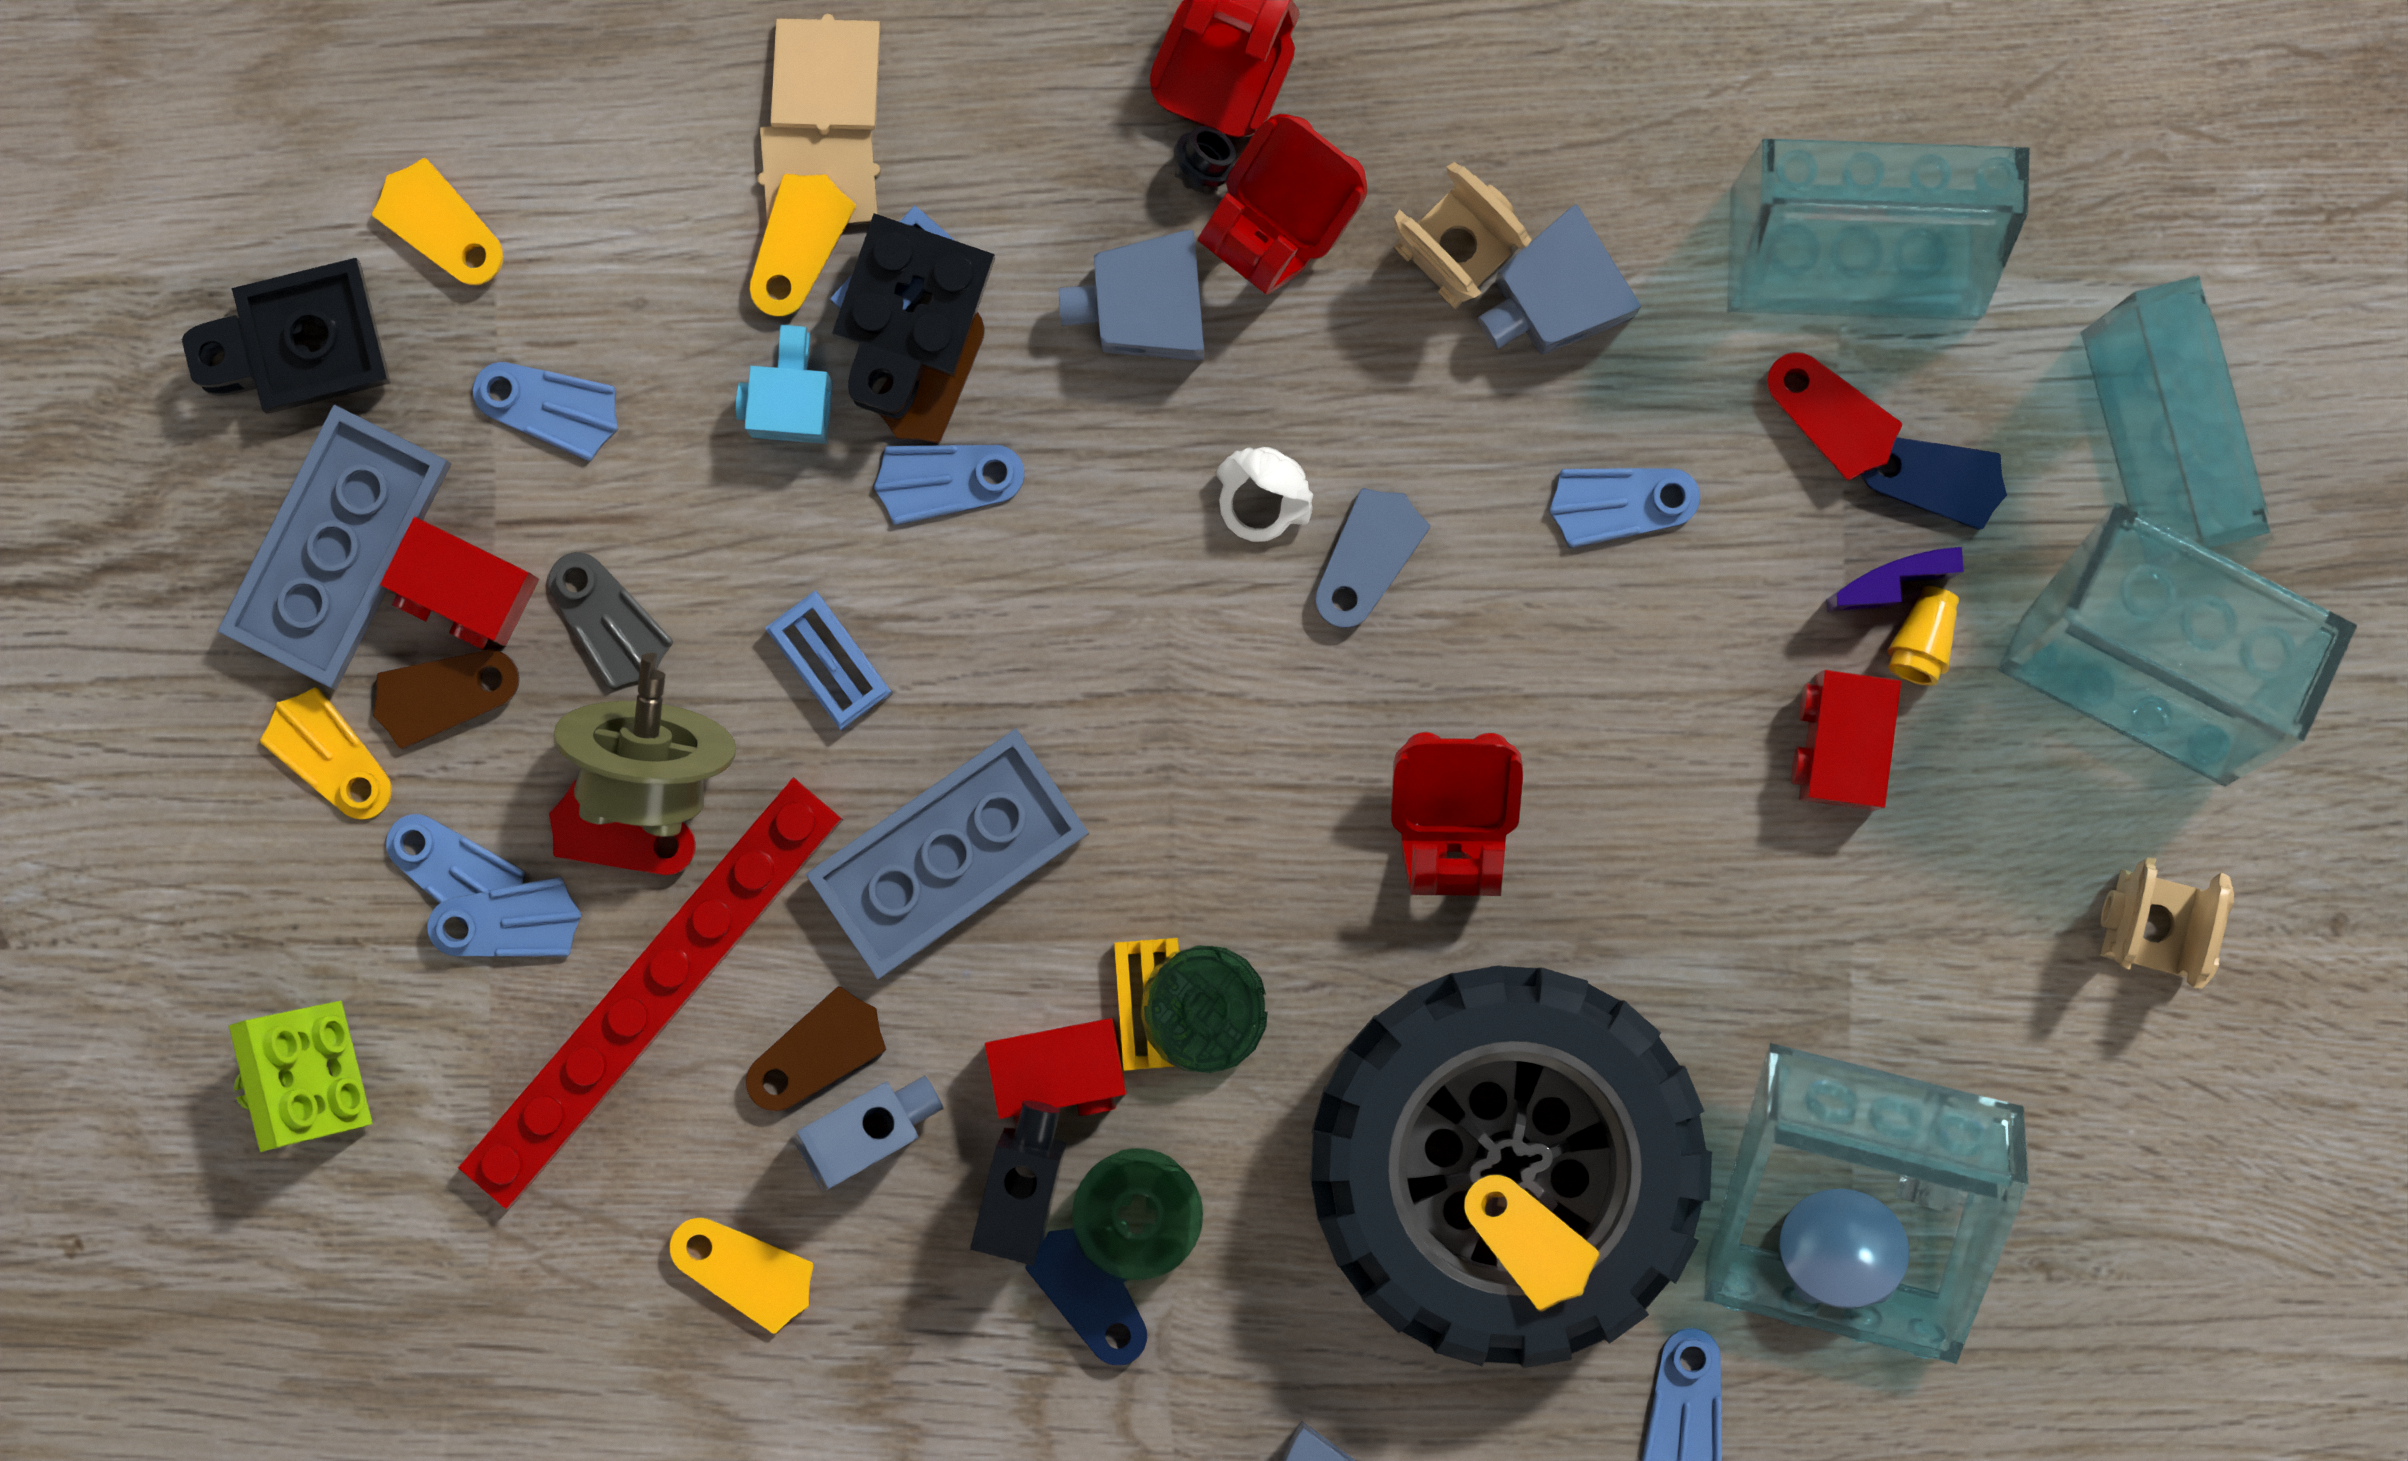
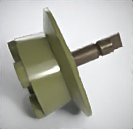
M645 653L641 656L638 681L639 694L636 701L601 702L572 710L557 722L553 738L559 752L569 761L580 767L574 788V796L580 804L579 816L583 820L595 824H608L615 821L639 825L646 832L656 836H673L681 831L682 822L695 817L701 812L704 806L703 780L720 774L733 763L736 744L732 735L712 719L687 709L662 704L666 675L664 672L656 670L657 653Z

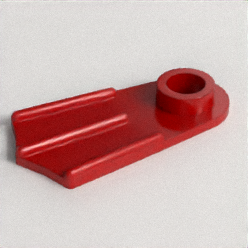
M1799 352L1788 353L1773 363L1767 378V386L1771 397L1846 481H1850L1866 471L1887 465L1894 441L1902 428V422L1808 354ZM1792 373H1799L1806 378L1808 387L1799 393L1791 392L1784 384L1785 377Z
M577 780L573 781L564 797L549 812L553 834V855L555 857L661 875H673L684 870L691 863L695 855V837L690 827L684 822L681 824V831L673 835L678 841V851L673 857L666 859L659 854L657 847L662 836L650 834L643 830L642 826L615 821L608 824H595L583 820L579 816L580 804L574 796Z

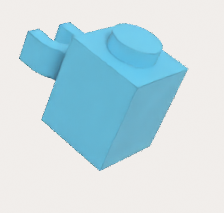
M781 325L778 368L750 366L749 383L739 382L736 419L745 421V430L752 438L828 444L833 381L827 372L807 370L811 334L807 333V327Z

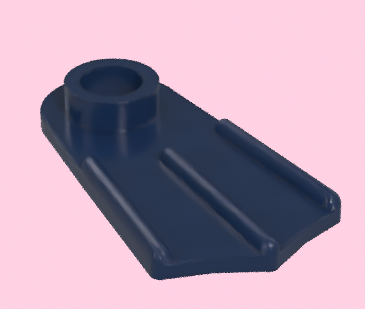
M1897 437L1890 457L1895 460L1897 465L1895 475L1891 478L1884 477L1877 468L1861 474L1865 484L1875 492L1977 530L1985 527L1993 511L2007 496L2002 477L2001 455L1999 453Z
M1087 1223L1071 1229L1049 1231L1041 1244L1034 1266L1028 1264L1025 1266L1027 1272L1101 1361L1110 1365L1120 1366L1136 1360L1145 1349L1147 1343L1146 1325L1094 1225ZM1114 1323H1122L1130 1330V1341L1123 1348H1114L1106 1340V1331Z

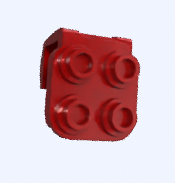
M1183 0L1174 14L1151 68L1149 83L1153 98L1159 106L1168 112L1201 126L1215 128L1228 137L1240 139L1254 135L1255 131L1269 118L1294 60L1295 46L1291 35L1300 15L1298 7L1293 0Z
M1288 114L1271 116L1255 131L1228 174L1226 181L1228 193L1212 214L1197 241L1260 291L1268 295L1299 275L1311 259L1322 258L1335 246L1366 198L1367 181L1365 170L1358 160L1345 155L1317 133L1304 118Z
M1422 732L1411 736L1406 744L1396 752L1393 761L1391 822L1393 827L1401 833L1402 858L1411 895L1501 896L1506 835L1515 830L1519 824L1523 784L1521 753L1515 746L1507 742L1503 736L1496 733H1484L1474 739H1443L1436 734ZM1447 852H1461V858H1447Z

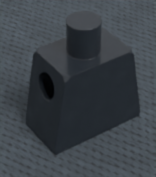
M1023 1101L1016 1129L1004 1128L994 1152L970 1250L1034 1266L1045 1236L1067 1143L1061 1140L1054 1139L1060 1115L1058 1108L1042 1102ZM1016 1167H1027L1035 1175L1023 1174Z

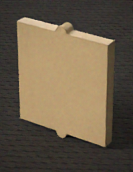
M825 14L822 20L776 19L771 108L772 127L815 128L822 135L828 134L830 129L876 130L880 21L834 20L831 14Z
M760 127L763 172L758 175V182L762 187H765L767 224L784 174L803 176L828 175L838 189L856 204V209L847 226L870 224L873 213L878 214L875 178L881 174L879 165L874 163L871 130L830 129L828 134L822 135L815 128Z

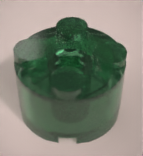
M1143 1148L1121 1150L1104 1158L1092 1167L1077 1188L1072 1208L1073 1234L1084 1259L1103 1275L1125 1283L1152 1282L1175 1271L1187 1259L1195 1247L1203 1223L1201 1196L1190 1175L1170 1156ZM1133 1200L1144 1201L1145 1212L1155 1215V1223L1144 1224L1139 1234L1129 1232L1128 1221L1118 1217V1211L1129 1210Z

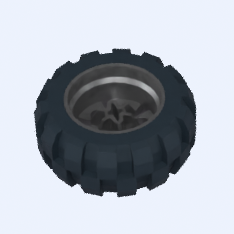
M1499 965L1450 973L1407 991L1405 996L1380 1014L1374 1015L1343 1050L1345 1053L1327 1086L1323 1088L1311 1131L1313 1134L1311 1172H1309L1318 1222L1337 1266L1343 1271L1360 1295L1362 1301L1398 1333L1402 1331L1431 1347L1437 1354L1483 1366L1484 1362L1520 1364L1522 1368H1529L1572 1360V1353L1603 1340L1610 1344L1649 1315L1646 1311L1647 1307L1670 1281L1675 1284L1677 1283L1699 1242L1698 1239L1694 1238L1703 1202L1710 1201L1712 1151L1706 1150L1700 1114L1705 1111L1686 1066L1679 1065L1660 1039L1659 1035L1661 1032L1625 1000H1618L1590 985L1588 980L1542 967L1528 968ZM1517 1061L1531 1062L1542 1066L1531 1093L1525 1102L1514 1099ZM1482 1082H1494L1503 1093L1504 1102L1502 1109L1491 1118L1477 1117L1470 1108L1469 1097L1471 1091ZM1442 1086L1446 1088L1464 1113L1456 1124L1426 1105ZM1555 1097L1565 1107V1122L1555 1132L1542 1133L1537 1130L1533 1123V1109L1537 1102L1543 1098ZM1601 1121L1608 1146L1571 1151V1146L1566 1138ZM1439 1129L1452 1130L1460 1142V1150L1457 1157L1445 1165H1436L1430 1162L1425 1153V1142L1428 1136L1433 1131ZM1509 1131L1508 1137L1498 1138L1494 1141L1489 1138V1136L1497 1132ZM1523 1136H1524L1528 1141H1530V1142H1528V1143L1522 1142ZM1481 1145L1485 1149L1483 1151V1155L1481 1157L1475 1158L1478 1148ZM1505 1147H1509L1511 1152L1517 1156L1526 1155L1529 1157L1536 1155V1159L1527 1161L1526 1165L1517 1168L1518 1179L1514 1182L1551 1212L1558 1205L1557 1202H1559L1590 1223L1580 1236L1600 1253V1258L1590 1272L1583 1294L1561 1301L1544 1311H1539L1497 1257H1495V1266L1470 1260L1480 1237L1479 1233L1471 1223L1461 1227L1449 1224L1443 1213L1444 1203L1453 1193L1459 1191L1468 1192L1475 1182L1486 1176H1505L1502 1173L1492 1174L1490 1172L1480 1175L1482 1170L1492 1168L1493 1164L1501 1161L1500 1150ZM1566 1159L1576 1160L1584 1171L1583 1184L1575 1193L1560 1195L1553 1189L1551 1173L1559 1162ZM1444 1174V1182L1446 1184L1444 1188L1413 1203L1408 1187V1178ZM1502 1197L1492 1198L1486 1204L1485 1214L1490 1217L1501 1215L1507 1208V1200Z

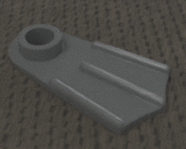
M581 552L564 555L553 565L549 574L550 592L610 689H615L628 683L639 681L641 656L645 653H657V670L662 658L673 645V639L596 558ZM575 569L584 570L588 576V583L580 592H571L566 586L567 575Z

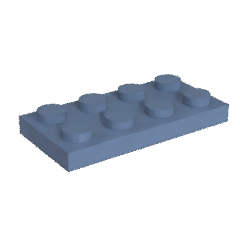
M333 404L217 632L330 688L337 689L388 590L379 584L413 517L415 516L421 520L424 519L452 463Z
M1015 728L805 875L871 971L880 980L1088 836L1089 832L1017 728Z

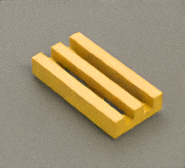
M1178 938L1114 942L1123 1071L1178 1067L1157 1051L1148 1034V1055L1136 1056L1128 954H1141L1143 993H1145L1147 984L1155 972L1154 953L1166 952L1167 959L1178 953ZM1179 955L1167 961V969L1180 961ZM1180 965L1175 967L1181 973ZM1154 975L1146 993L1145 1020L1152 1040L1161 1051L1160 1040L1153 1029L1150 1016L1151 996L1156 985ZM1172 984V985H1171V988H1172V989H1175L1176 986H1175L1174 984ZM1174 996L1170 1000V1006L1176 1000ZM1176 1001L1174 1005L1184 1013L1183 1006ZM1172 1006L1170 1009L1181 1017L1182 1014ZM1154 1007V1011L1157 1012L1158 1008ZM1174 1015L1171 1018V1024L1177 1018V1016ZM1155 1020L1157 1028L1159 1029V1023ZM1179 1021V1024L1185 1027V1025ZM1185 1031L1180 1035L1172 1034V1038L1174 1040L1185 1038ZM1173 1045V1049L1178 1052L1179 1049ZM1186 1046L1180 1052V1054H1183V1052L1186 1050ZM1164 1054L1172 1061L1187 1066L1186 1060L1174 1054Z

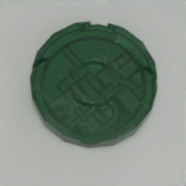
M1195 945L1173 952L1153 969L1142 992L1140 1016L1147 1040L1163 1060L1183 1071L1213 1073L1235 1067L1256 1050L1266 1030L1268 1011H1265L1263 996L1266 995L1261 977L1247 959L1226 947Z

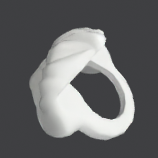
M1250 447L1243 451H1236L1231 456H1228L1216 469V475L1223 484L1219 498L1220 512L1227 527L1237 536L1252 542L1269 541L1280 536L1290 524L1304 526L1309 523L1313 509L1311 504L1313 493L1309 490L1305 473L1295 460L1283 455L1278 450L1271 447L1257 449ZM1250 477L1259 487L1284 496L1278 519L1274 524L1266 528L1246 526L1237 518L1233 509L1235 491Z

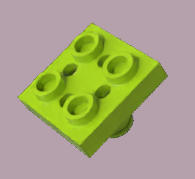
M342 1000L248 1019L228 1025L240 1070L239 1075L235 1079L234 1091L245 1090V1095L238 1096L236 1099L244 1109L250 1111L260 1152L373 1124ZM327 1062L330 1064L332 1076L329 1074Z

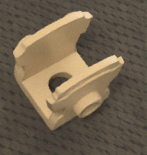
M1453 162L1447 166L1449 178L1454 182V188L1418 223L1411 217H1407L1400 209L1394 216L1395 233L1399 241L1393 248L1407 262L1412 260L1440 288L1438 293L1455 310L1464 301L1480 295L1482 292L1478 288L1518 248H1527L1532 239L1526 232L1525 227L1513 214L1515 212L1513 206L1500 191L1492 185L1486 186L1464 166ZM1457 228L1469 232L1476 242V252L1473 257L1461 263H1457L1440 246L1442 236L1449 230Z
M2147 857L2137 864L2133 872L2121 869L2116 891H2109L2102 910L2101 926L2107 928L2100 956L2114 959L2122 967L2129 970L2131 964L2186 977V982L2193 988H2204L2218 969L2219 952L2228 915L2234 903V891L2230 876L2221 872L2211 879L2209 888L2202 890L2156 878L2157 869L2155 863L2157 858ZM2151 905L2162 907L2169 914L2171 920V928L2168 935L2158 942H2151L2143 938Z

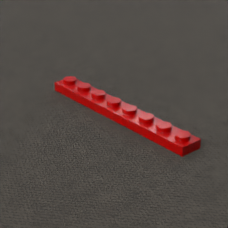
M793 777L459 1165L458 1169L503 1208L510 1209L844 819Z

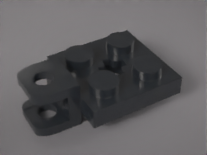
M873 213L832 331L834 337L859 345L848 379V391L857 407L899 420L911 409L922 382L925 368L955 377L995 261V254ZM913 279H921L924 281V291L931 294L932 299L929 305L918 304L914 312H907L903 310L904 299L896 295L900 285L909 286ZM888 377L894 380L892 388L887 393L877 394L873 392V385L878 379Z
M357 258L234 287L232 292L239 318L234 315L202 323L188 330L182 337L190 376L194 383L202 386V389L208 394L215 396H227L257 389L262 411L266 414L391 383L361 263ZM308 320H314L319 329L328 328V338L321 341V349L315 352H310L306 345L296 346L295 336L304 333V322ZM225 352L222 362L212 366L213 358L217 354Z

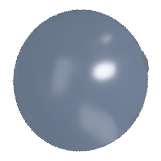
M1829 1189L1814 1193L1794 1206L1787 1215L1780 1232L1779 1251L1782 1264L1786 1273L1793 1281L1795 1293L1808 1303H1823L1832 1307L1851 1309L1886 1302L1894 1295L1907 1270L1909 1244L1902 1224L1886 1205L1862 1192L1849 1189Z

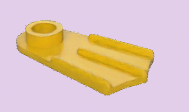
M422 158L411 166L386 176L381 196L372 212L374 218L462 283L481 285L489 282L498 274L504 259L500 241L427 158ZM474 248H484L486 251L484 263L477 268L468 267L466 263L467 254Z
M784 174L782 176L750 281V294L753 302L761 311L768 315L783 317L791 315L800 309L856 209V204L842 193L826 174L807 176ZM776 277H785L791 283V292L785 299L775 300L768 293L769 283Z
M314 687L299 696L276 703L270 723L260 738V743L345 815L364 820L376 817L382 813L391 799V781L322 690ZM360 778L367 779L372 788L370 797L364 802H356L350 793L352 784Z
M1490 1175L1475 1182L1465 1198L1466 1216L1539 1311H1544L1561 1301L1581 1296L1590 1272L1600 1258L1599 1251L1510 1178L1501 1175ZM1495 1197L1505 1198L1507 1200V1208L1501 1215L1490 1217L1485 1214V1207L1489 1200Z
M707 1218L689 1219L678 1226L670 1240V1255L676 1267L771 1333L776 1334L790 1319L809 1307L810 1281L814 1267L812 1261ZM694 1235H704L709 1238L712 1244L710 1255L701 1259L693 1257L687 1247L689 1239Z

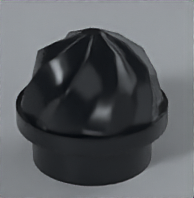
M1199 126L1192 132L1182 135L1174 146L1172 164L1176 167L1175 177L1181 179L1183 186L1187 189L1202 193L1213 190L1226 183L1228 174L1233 168L1236 151L1234 145L1225 134L1212 127Z

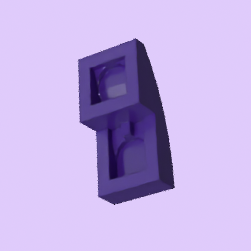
M1962 547L1922 552L1873 569L1826 599L1827 612L1891 608L1902 602L1900 582L1952 579L1964 572Z

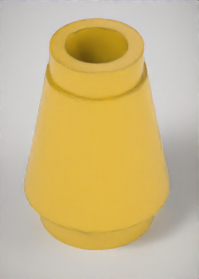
M1934 586L1923 587L1920 597L1916 600L1887 650L1889 656L1892 657L1888 668L1893 674L1912 683L1933 686L1938 683L1941 674L1949 671L1957 615L1956 609L1959 603L1958 596L1943 588Z

